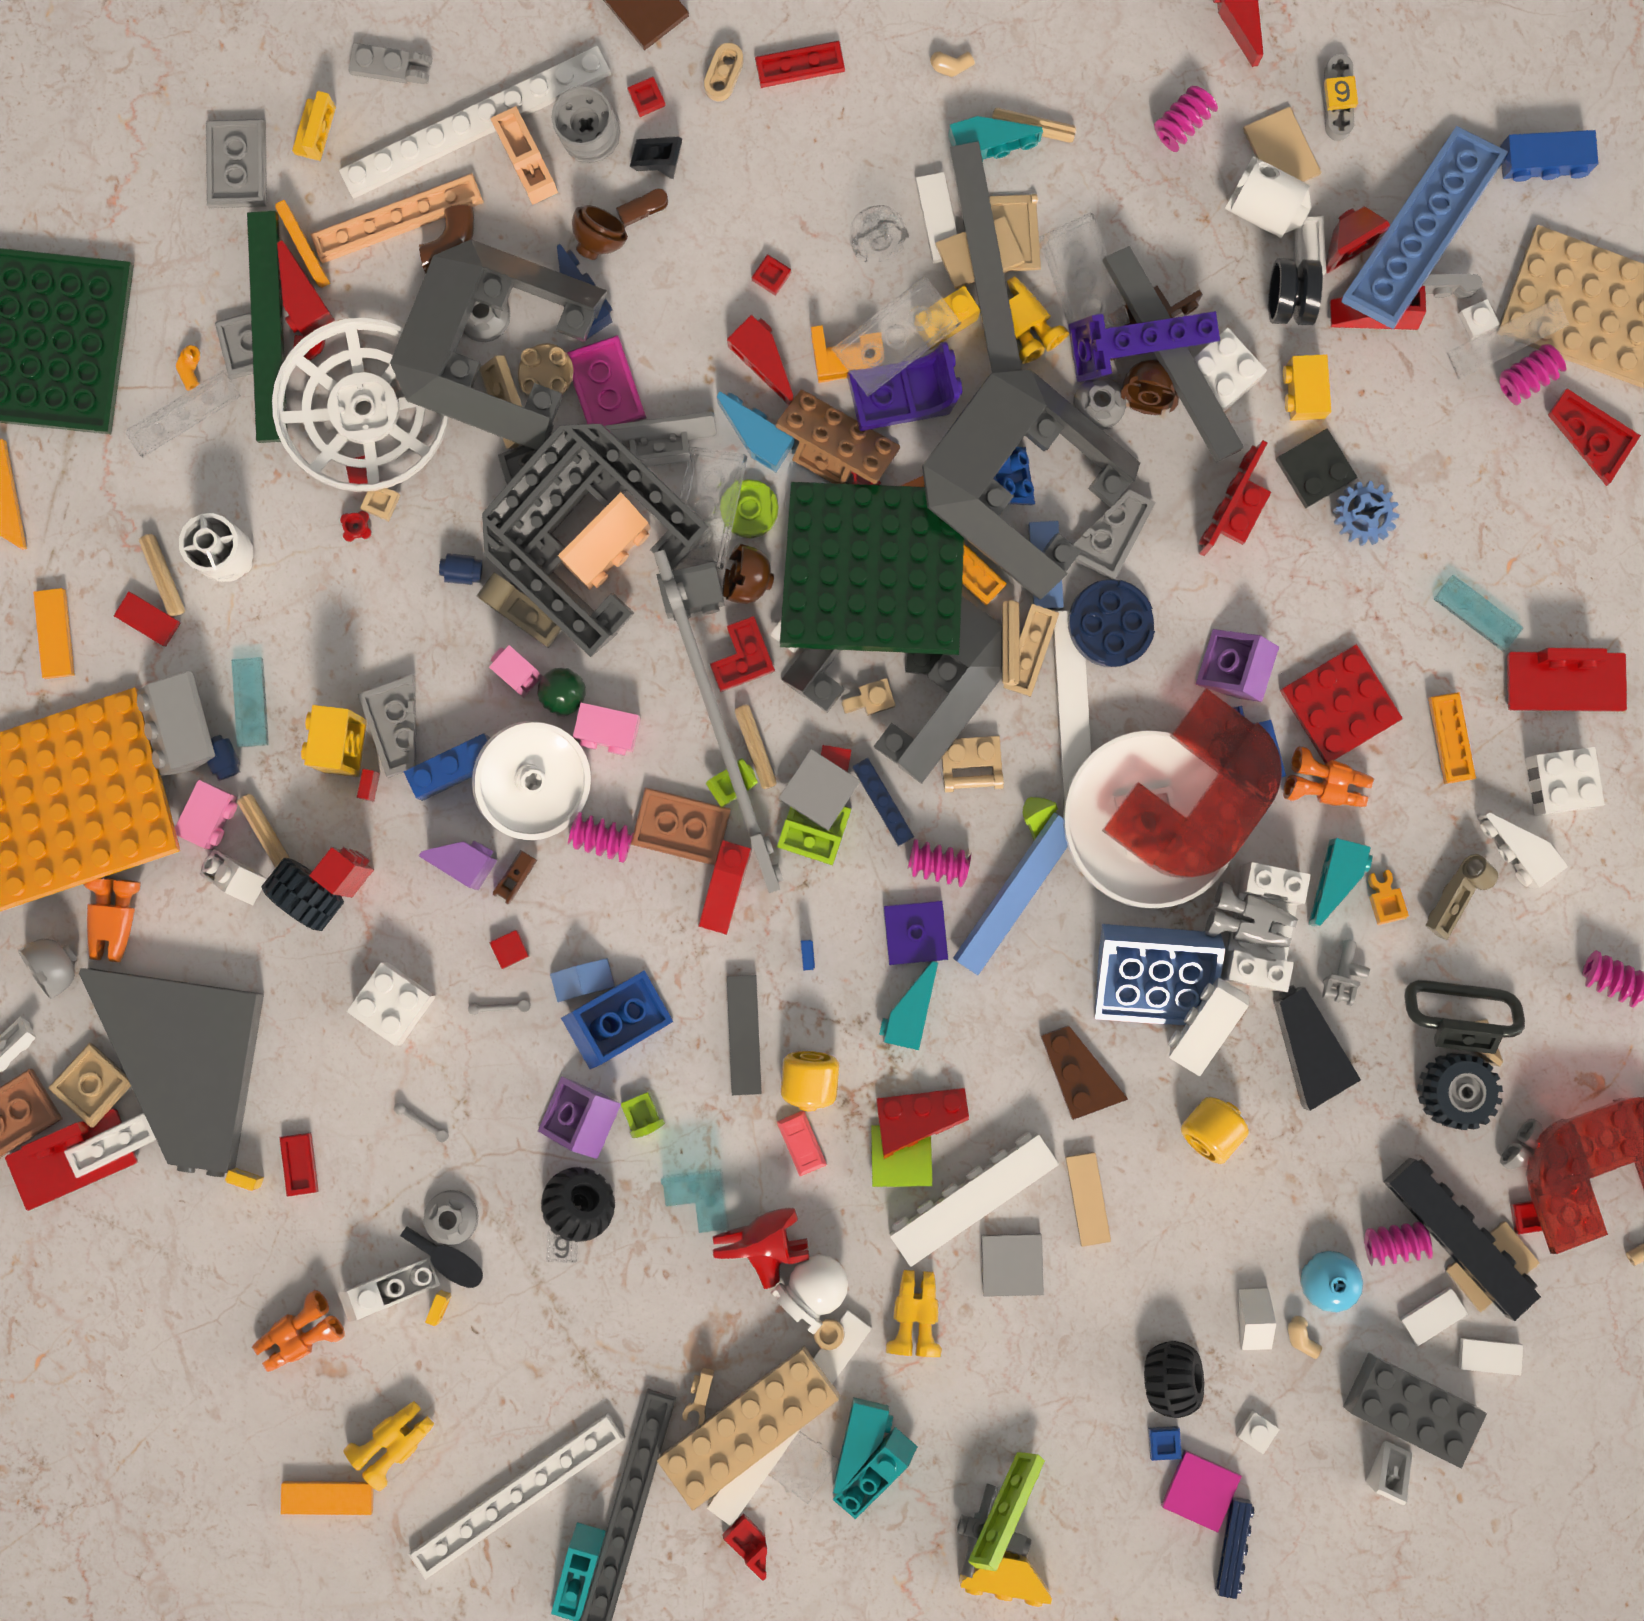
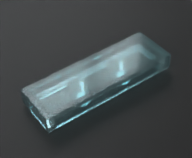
M1455 575L1448 579L1434 598L1436 602L1502 652L1507 651L1523 630L1520 624Z
M263 658L232 659L237 747L269 745Z

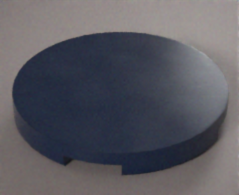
M1123 580L1097 581L1082 590L1071 605L1068 615L1070 638L1079 653L1096 665L1103 667L1127 665L1141 657L1153 640L1155 633L1154 618L1151 610L1153 608L1144 593L1131 583Z

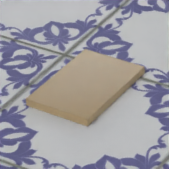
M1287 107L1243 127L1244 134H1246L1256 158L1303 182L1321 174L1320 168L1291 107Z
M1006 217L994 220L1003 271L1025 263V259ZM962 232L936 242V248L954 288L958 289L975 282L966 233Z
M1506 1221L1499 1223L1490 1232L1496 1239L1493 1244L1500 1252L1505 1250L1513 1257L1517 1263L1514 1267L1521 1275L1523 1273L1528 1274L1540 1264ZM1454 1262L1445 1269L1479 1312H1482L1493 1303L1457 1262Z

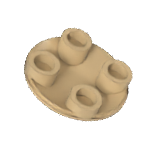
M544 343L527 348L522 352L521 361L518 366V381L524 393L529 396L534 383L560 392L562 395L567 391L573 379V364L565 350L557 345Z

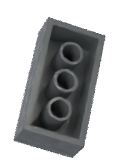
M1369 1352L1343 1405L1351 1414L1461 1469L1487 1415L1486 1412L1477 1406Z

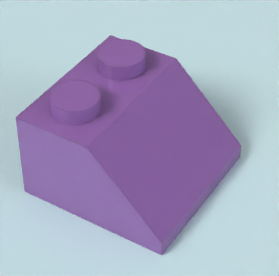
M1213 629L1196 685L1238 699L1262 702L1279 646L1261 635Z
M464 841L424 850L419 854V857L465 886L476 890L480 889L497 862L495 858L491 857L494 851L476 841H473L472 844Z
M561 1076L538 1132L570 1151L598 1159L621 1103L598 1091Z

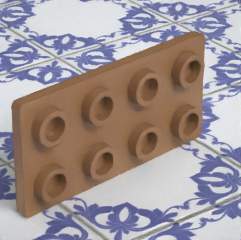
M804 390L798 392L775 425L779 430L800 441L792 459L794 462L835 484H846L851 472L858 474L873 484H877L900 449V445L872 429L860 431L857 420Z

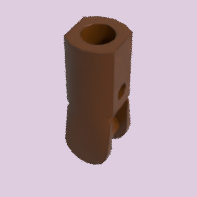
M658 188L617 207L616 211L622 224L626 227L648 217V215L664 210L668 205V196L663 189Z
M520 850L492 895L495 897L499 895L509 905L538 860ZM509 878L516 882L512 890L505 886Z

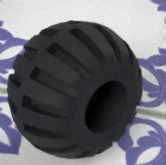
M572 1167L555 1174L549 1180L542 1194L541 1212L543 1213L546 1225L551 1227L550 1230L555 1235H560L562 1239L567 1241L582 1242L594 1239L608 1228L614 1215L615 1197L613 1196L610 1184L605 1182L606 1179L600 1173L597 1175L595 1170L589 1168ZM581 1205V1209L579 1210L575 1206Z
M1168 1341L1153 1347L1148 1352L1144 1365V1383L1150 1406L1154 1411L1167 1417L1181 1418L1191 1415L1201 1407L1204 1398V1372L1198 1352L1195 1348L1178 1341Z

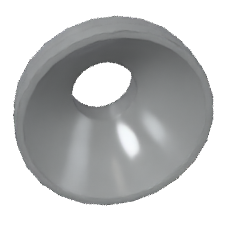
M507 303L503 311L489 306V314L484 318L475 317L472 309L464 329V334L478 342H490L498 339L504 334L510 323V310Z
M1099 377L1085 381L1080 385L1075 393L1073 406L1101 430L1116 425L1123 417L1126 409V396L1125 399L1121 398L1122 387L1116 381L1108 377ZM1099 391L1106 392L1110 396V404L1105 407L1096 405L1093 399L1094 394Z
M449 1190L437 1194L430 1200L426 1206L423 1221L428 1235L433 1240L443 1245H457L472 1236L478 1225L479 1215L474 1201L468 1195L460 1191ZM444 1211H451L456 1215L457 1222L453 1228L447 1229L440 1224V1215Z

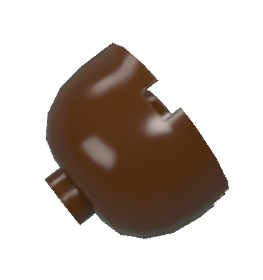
M1158 359L1145 360L1135 364L1126 374L1121 389V398L1125 399L1126 396V399L1130 401L1129 407L1143 414L1161 415L1162 410L1169 408L1170 413L1178 406L1180 399L1168 373L1159 363Z
M738 543L729 557V560L734 562L730 570L725 569L722 594L723 597H726L725 600L748 604L755 602L763 596L766 590L772 588L774 574L771 573V565L767 556L761 550Z

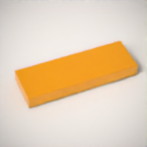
M285 200L276 203L275 208L317 285L323 288L331 284L289 205Z
M58 588L34 591L42 678L52 679L75 676L66 590Z
M284 1481L281 1483V1514L371 1515L373 1513L374 1488L367 1482Z

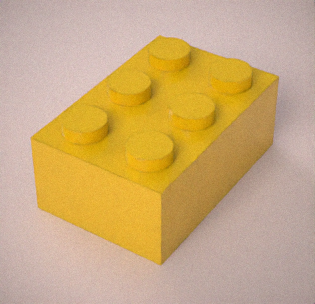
M312 705V711L307 713L305 721L306 730H309L308 740L303 743L301 758L305 760L304 765L327 774L359 777L367 720L349 709Z

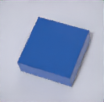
M801 941L803 971L814 970L813 941Z
M1178 1426L1148 1428L1150 1459L1152 1461L1182 1459L1180 1428Z

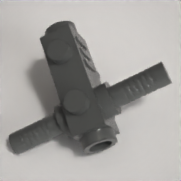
M990 1484L986 1485L979 1512L975 1513L974 1518L961 1515L957 1526V1533L968 1537L967 1544H969L961 1575L969 1578L973 1577L975 1567L968 1560L993 1507L998 1487ZM1014 1532L1006 1551L1026 1557L1030 1549L1031 1539Z

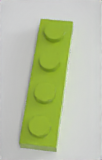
M1016 1453L968 1560L975 1568L997 1571L1044 1465L1045 1460L1038 1454Z

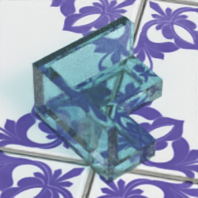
M722 1168L662 1176L661 1185L664 1188L666 1206L695 1203L699 1233L719 1230L721 1232H728L729 1224Z

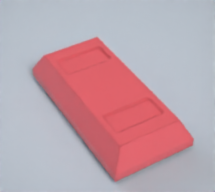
M803 1110L777 1121L800 1177L827 1165Z

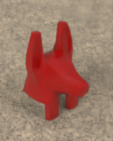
M781 1208L767 1212L757 1217L748 1226L735 1228L713 1236L714 1245L734 1243L713 1249V1257L717 1259L747 1257L755 1268L764 1289L775 1287L780 1282L781 1262L786 1264L799 1263L809 1260L810 1256L807 1238L788 1241L786 1228L798 1220L794 1208Z

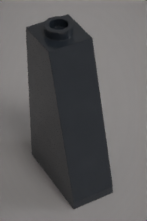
M1291 985L1288 992L1278 993L1280 998L1274 1001V1006L1300 1103L1303 1109L1311 1111L1361 1081L1306 988H1295L1294 985Z

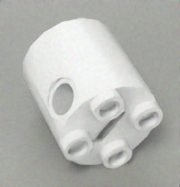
M1253 156L1225 209L1282 238L1285 233L1301 228L1312 208L1309 195L1310 185Z
M214 513L200 514L191 518L182 528L179 536V550L184 561L209 579L218 582H231L251 570L253 546L249 537L225 517Z

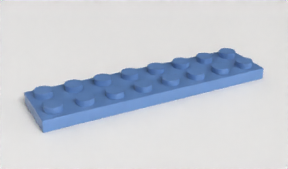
M1456 126L1344 294L1342 303L1394 330L1498 171L1508 151Z

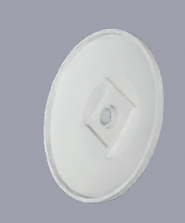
M1140 731L1125 734L1112 739L1091 753L1076 771L1070 783L1063 812V825L1068 849L1085 878L1110 898L1140 908L1171 907L1185 903L1204 893L1220 878L1230 863L1236 849L1240 827L1239 807L1235 791L1219 763L1206 750L1194 742L1179 735L1161 731ZM1144 813H1151L1155 817L1156 822L1152 829H1147L1142 825L1141 817Z

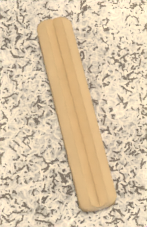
M995 108L992 119L1042 127L1043 137L1064 142H1073L1076 133L1074 125L1001 108Z
M153 534L142 536L139 538V543L168 615L176 617L185 612L184 606L156 537Z
M1014 600L1002 603V682L1008 686L1017 685L1020 682L1019 603Z
M742 705L735 709V714L761 787L763 789L772 788L777 782L750 706Z
M251 794L244 795L237 803L276 868L283 858H289L254 796Z

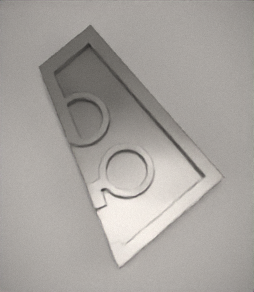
M1129 489L1114 506H1111L1073 544L1081 551L1074 561L1111 580H1115L1156 502Z
M410 675L357 694L386 777L390 778L404 773L403 771L416 766L415 676Z

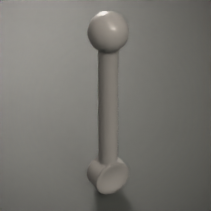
M523 1000L518 1004L484 1006L472 1003L469 1005L468 1011L472 1015L483 1011L517 1009L527 1012L531 1005L527 1000Z
M397 1103L394 1106V1111L397 1114H404L436 1135L439 1142H444L448 1139L449 1134L446 1130L436 1129L407 1110L403 1103Z

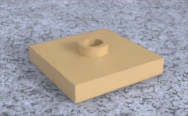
M89 1043L48 1089L87 1125L94 1128L131 1085L125 1072L94 1044Z

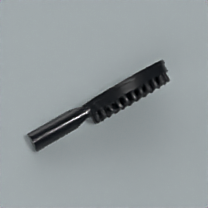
M408 1226L401 1233L400 1236L430 1255L432 1265L450 1281L466 1288H474L481 1283L483 1279L482 1269L465 1253L447 1245L437 1246Z

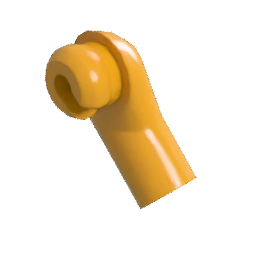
M194 345L186 346L181 351L176 362V370L187 391L194 390L200 385L194 373L200 360V350Z

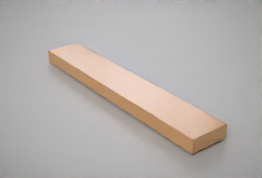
M471 173L310 235L319 259L323 264L445 218L444 210L450 206L463 204L474 207L484 202L475 178Z

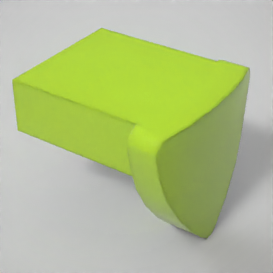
M1029 797L1024 803L1023 818L1029 827L1034 841L1053 813L1057 814V804L1049 799Z
M649 1092L621 1103L631 1129L630 1135L632 1138L646 1136L665 1124L663 1118H659Z

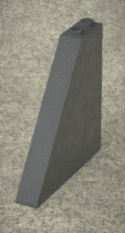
M80 968L79 975L167 1164L176 1165L177 1171L195 1173V1169L207 1170L206 1175L224 1177L228 1170L236 1167L264 994L92 968Z

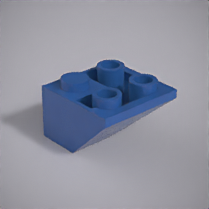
M1016 447L993 479L1014 495L1008 504L1034 505V487L1031 481L1026 447Z

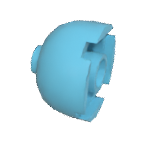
M1324 1251L1317 1253L1302 1269L1300 1283L1303 1294L1311 1304L1323 1311L1337 1313L1348 1310L1357 1303L1362 1294L1363 1278L1360 1269L1352 1259L1340 1252Z

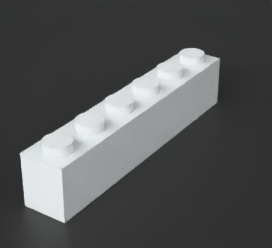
M1030 1132L1025 1133L1015 1141L1016 1147L1008 1152L1005 1149L997 1152L990 1158L992 1163L984 1169L981 1166L974 1168L965 1175L968 1180L959 1186L956 1183L951 1184L941 1192L943 1197L934 1203L931 1199L926 1201L916 1209L917 1215L909 1220L905 1216L891 1226L893 1231L889 1233L890 1237L910 1267L1059 1165L1038 1133L1033 1135Z

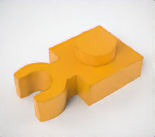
M1390 870L1383 872L1384 883L1376 880L1375 873H1371L1368 876L1369 886L1376 891V894H1372L1369 899L1377 925L1406 919L1409 916L1401 889L1392 890L1391 888L1393 875Z

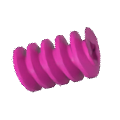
M1190 86L1186 94L1181 95L1178 102L1173 103L1170 110L1165 111L1162 118L1155 122V131L1161 142L1169 150L1178 152L1179 145L1177 142L1186 144L1187 137L1185 134L1193 136L1195 134L1194 127L1201 128L1203 126L1202 119L1209 120L1211 118L1209 110L1217 112L1218 106L1215 99L1204 89L1198 86Z
M1544 344L1539 350L1529 354V357L1522 358L1519 363H1515L1510 369H1505L1501 372L1499 383L1502 392L1511 403L1519 405L1521 403L1520 396L1528 399L1531 397L1530 390L1537 393L1540 391V384L1544 387L1550 384L1549 378L1555 381L1560 378L1558 370L1565 372L1567 370L1566 363L1554 346Z
M579 812L572 824L568 845L573 840V848L579 850L584 843V849L587 853H590L596 847L597 856H602L607 850V857L611 860L618 853L619 862L624 863L630 850L633 833L628 835L627 825H624L620 832H618L616 822H612L607 829L605 828V819L603 818L597 825H594L592 815L589 816L586 822H583L582 812Z
M914 839L908 868H911L912 877H916L919 871L923 870L925 880L929 878L931 873L935 874L936 882H939L943 875H946L948 885H951L954 878H958L959 887H963L967 879L972 852L968 859H966L965 851L960 849L955 857L953 847H948L946 852L942 854V847L939 844L936 845L932 852L929 842H925L923 847L919 849L918 840Z
M1597 950L1588 957L1582 975L1586 977V987L1589 988L1594 982H1597L1596 991L1599 993L1605 987H1608L1607 996L1610 998L1616 992H1619L1618 1001L1621 1003L1627 997H1630L1629 1006L1632 1008L1644 999L1643 971H1635L1634 967L1630 965L1624 966L1623 962L1619 960L1613 961L1612 957L1608 955L1602 956L1601 952Z
M1419 1221L1414 1222L1412 1227L1408 1223H1403L1401 1228L1397 1225H1391L1389 1230L1382 1226L1377 1229V1233L1372 1228H1368L1365 1232V1250L1371 1266L1373 1265L1374 1258H1377L1380 1265L1384 1266L1386 1256H1389L1392 1264L1397 1263V1255H1401L1405 1263L1409 1261V1253H1413L1417 1261L1421 1259V1251L1425 1252L1428 1259L1433 1257L1430 1233Z

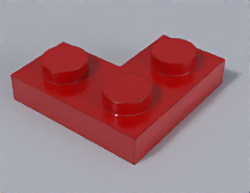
M754 616L727 626L737 654L710 663L720 692L775 672Z

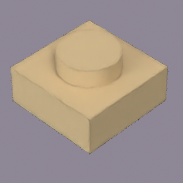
M388 488L367 491L360 509L389 522L401 495Z

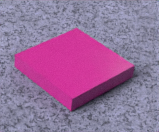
M1184 1450L1182 1459H1180L1161 1506L1218 1533L1242 1476Z

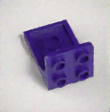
M941 342L932 353L912 361L848 372L847 379L859 430L864 431L949 415L960 395H962V383L960 378L955 376V354L952 349H949L948 343Z

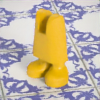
M1014 276L1007 280L1008 287L1014 296L1009 300L1016 340H1019L1022 345L1019 357L1023 364H1026L1041 357L1044 350L1049 352L1067 338L1069 332L1065 326L1050 327L1046 323L1051 315L1030 290ZM1030 328L1035 330L1041 342L1032 336Z

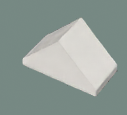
M1269 1288L1238 1289L1241 1350L1272 1349L1276 1320Z
M1385 1440L1365 1483L1376 1493L1405 1505L1408 1497L1413 1453Z

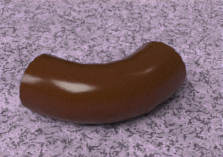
M461 204L446 208L444 210L445 229L442 235L432 242L419 244L420 257L425 274L434 255L473 238V207Z

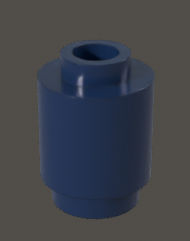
M447 553L446 559H440L439 576H444V582L465 585L481 583L483 560L476 559V556Z
M222 735L212 737L211 742L215 757L207 762L212 775H216L218 781L240 773L241 771L238 767L240 762L230 739H223Z

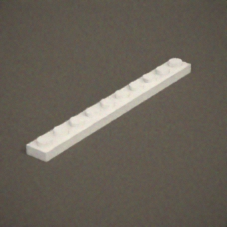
M595 46L339 169V172L353 199L496 131L490 118L515 106L523 118L556 102L559 96L570 88L590 86L610 76V69L599 47Z

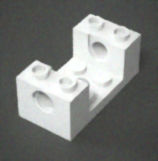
M1254 862L1246 863L1242 866L1237 897L1244 900L1248 894L1273 904L1295 916L1297 905L1305 904L1311 874ZM1233 912V918L1237 919L1239 913ZM1272 921L1269 931L1291 938L1293 927L1284 926ZM1230 931L1221 979L1277 992H1288L1294 964L1287 961L1289 947H1271L1233 939V932Z

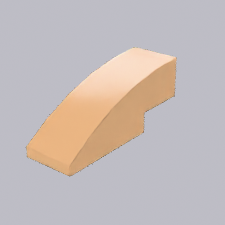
M515 106L490 118L532 205L558 193L555 183L517 107Z

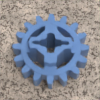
M1369 481L1365 487H1363L1361 482H1357L1354 485V490L1351 487L1344 490L1345 496L1340 495L1336 500L1341 506L1333 509V513L1340 515L1334 521V524H1342L1343 526L1339 532L1340 535L1348 532L1350 534L1349 542L1359 538L1360 546L1366 544L1368 539L1374 545L1378 542V537L1382 540L1389 536L1387 531H1393L1396 528V525L1391 521L1398 519L1400 515L1393 512V509L1399 505L1398 502H1390L1389 500L1393 493L1384 494L1383 484L1377 489L1373 488V481ZM1354 498V509L1348 512L1349 504ZM1363 509H1364L1365 512H1370V513H1371V512H1375V513L1372 514L1370 517H1369L1368 515H1362V514L1357 515V514H1359ZM1381 515H1384V521L1378 529V519Z

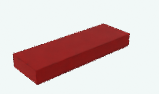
M839 41L755 57L761 88L845 72Z

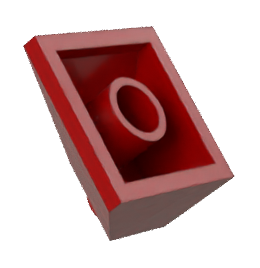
M1365 206L1357 211L1352 208L1343 213L1338 218L1339 223L1332 233L1326 259V273H1330L1375 246L1390 227L1389 222Z

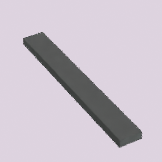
M979 141L950 147V154L992 373L1022 370Z
M1130 246L1104 257L1102 262L1137 324L1170 318ZM1183 347L1154 352L1159 363L1168 373L1176 393L1214 460L1218 462L1241 451L1244 448L1243 444L1189 349Z
M647 1389L580 1621H612L658 1463L657 1459L660 1456L676 1397Z

